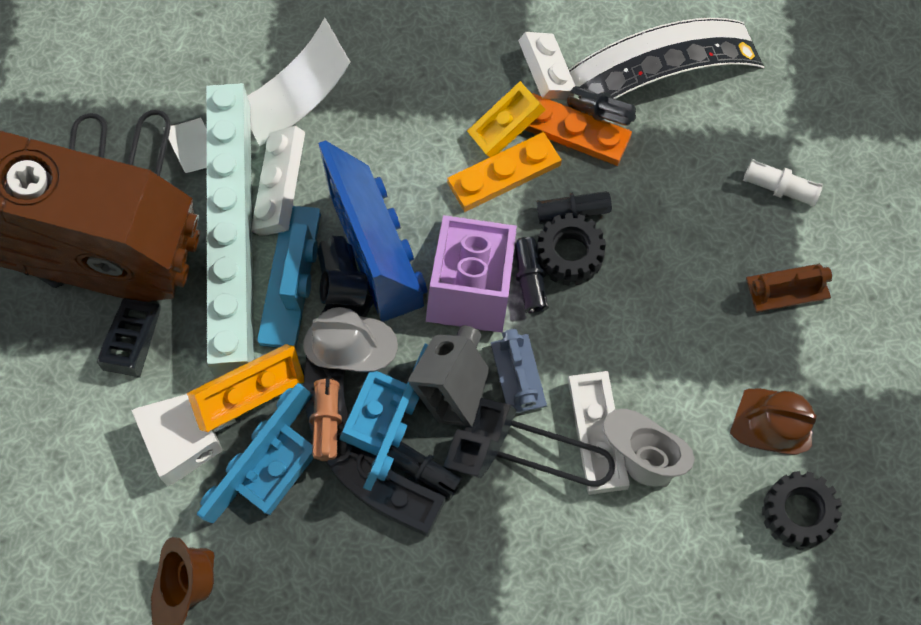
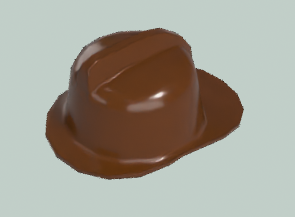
M761 388L746 389L740 401L730 434L741 444L752 448L798 455L812 447V428L816 422L817 415L814 414L810 403L802 395L793 391L779 392Z
M171 537L165 541L161 549L159 568L151 595L152 625H183L189 607L209 597L214 584L213 567L215 555L213 551L207 548L187 547L177 537Z

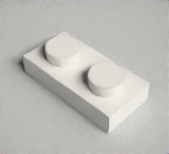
M525 32L518 41L542 99L566 100L568 95L573 97L575 94L570 93V91L575 87V84L554 34Z

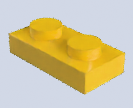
M520 81L471 126L467 132L485 154L492 157L500 153L546 109Z

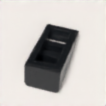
M123 298L97 359V364L103 371L141 377L161 310L160 304ZM130 310L148 313L146 319L128 316ZM125 324L142 327L140 332L124 329ZM121 337L137 339L135 344L120 342ZM117 350L131 352L129 357L116 355Z

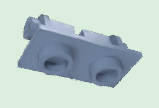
M516 329L504 331L502 333V340L493 341L490 344L505 403L517 410L515 414L547 407L528 334L518 335Z

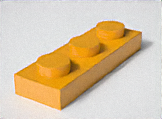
M542 132L448 177L447 183L462 209L466 212L561 166L562 160L545 133Z
M285 344L188 392L187 395L199 430L209 432L284 393L287 389L294 388L297 383H303L304 375L295 346Z

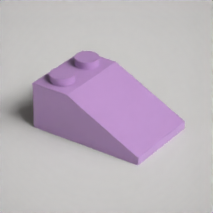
M443 215L429 287L426 322L459 327L466 325L483 331L503 333L517 226Z

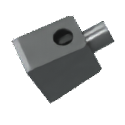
M461 326L456 336L440 334L434 336L408 380L429 412L439 423L472 427L488 375V366L477 350L481 333L471 326Z

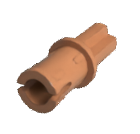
M326 379L314 382V413L310 415L309 421L313 425L312 455L320 461L336 458L338 425L342 423V417L338 414L340 384L332 379L329 381L328 395L325 394Z

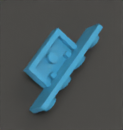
M293 206L289 230L278 233L257 339L260 346L277 348L285 344L294 345L295 348L297 346L305 298H308L311 292L312 263L316 262L318 254V242L316 239L321 218L319 208Z
M424 344L413 370L415 369L417 363L419 362L420 358L425 352L428 344ZM378 371L368 373L339 439L376 455L363 486L364 489L371 491L376 479L385 481L394 458L387 456L391 445L399 447L408 426L401 422L404 412L412 415L419 396L409 382L407 384Z
M297 383L293 389H287L280 396L276 404L278 409L268 421L265 420L256 427L251 436L253 441L244 453L237 454L229 462L226 468L227 475L218 486L211 487L205 493L200 502L202 507L197 512V516L204 521L214 524L238 493L242 494L264 513L271 515L314 458L312 455L313 445L290 428V425L312 398L313 394L300 383Z

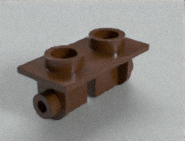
M820 263L746 277L756 313L831 299L827 282L832 281V272L829 267H823Z

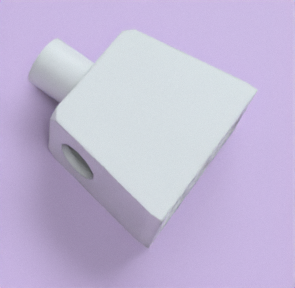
M187 394L131 410L157 473L167 487L173 485L222 452L223 449L215 432L236 423L234 418L209 432L199 430Z

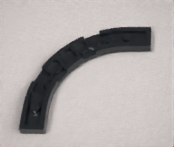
M367 294L365 303L361 307L326 304L321 314L331 308L342 307L351 309L361 317H366L374 303L373 296ZM306 355L303 386L313 394L305 406L308 421L310 415L314 413V382L326 379V395H328L330 379L340 384L338 414L342 417V423L338 425L337 456L335 459L326 461L329 468L356 498L372 510L429 537L446 502V498L398 475L391 469L385 481L376 479L371 491L363 488L376 457L372 453L339 440L349 418L344 394L345 370L318 367L309 361ZM309 421V425L313 433V425Z

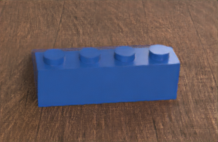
M328 141L319 142L330 198L347 240L352 245L360 272H364L367 276V289L369 294L373 296V304L380 321L385 322L424 307L423 294L428 292L422 273L420 271L414 273L410 261L414 260V256L408 240L400 241L396 231L401 228L394 208L387 209L383 199L387 198V192L381 177L374 178L369 165Z

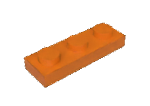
M532 93L546 110L525 129L526 131L536 135L544 132L551 141L618 166L631 139L632 131L604 120H595L589 114L550 99H542L541 96Z

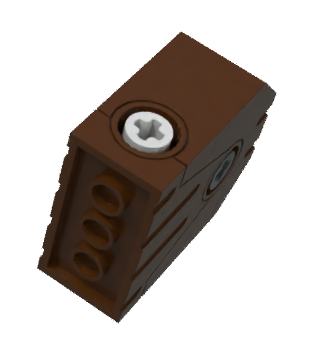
M0 131V267L26 274L28 272V274L119 298L143 302L173 299L177 286L184 287L189 271V265L185 264L188 252L194 253L196 251L200 237V230H196L199 215L194 214L193 198L151 170L34 139L29 141V138Z

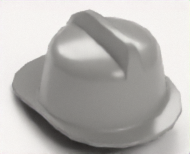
M342 307L331 308L323 312L317 319H313L312 326L308 329L304 338V352L309 361L318 367L328 369L375 372L389 365L394 360L398 350L397 337L392 328L382 321L361 317L351 309Z
M628 409L613 410L606 416L603 423L604 434L609 443L624 456L627 473L638 483L647 486L667 487L674 477L685 475L692 469L695 458L689 445L648 417Z

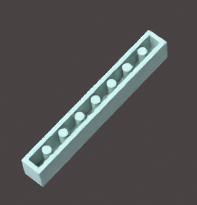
M243 83L206 86L207 365L215 378L254 360L250 103Z

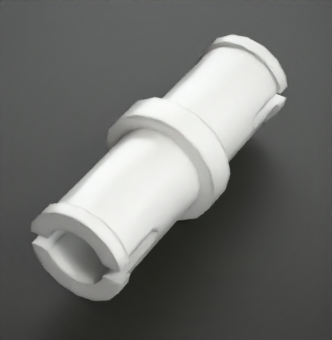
M751 159L743 179L744 182H750L774 191V196L781 198L785 195L810 204L812 207L816 205L823 188V184H817L793 175L790 169L784 168L782 171L757 162L754 159Z

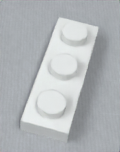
M296 125L268 134L251 231L259 236H267L289 230L305 132Z
M608 371L569 376L568 384L578 441L605 449L612 455L615 462V471L611 480L605 485L598 487L586 486L588 495L628 490L630 485L624 456L609 443L604 434V420L609 413L615 410ZM580 448L585 479L597 481L604 478L609 471V463L605 456Z

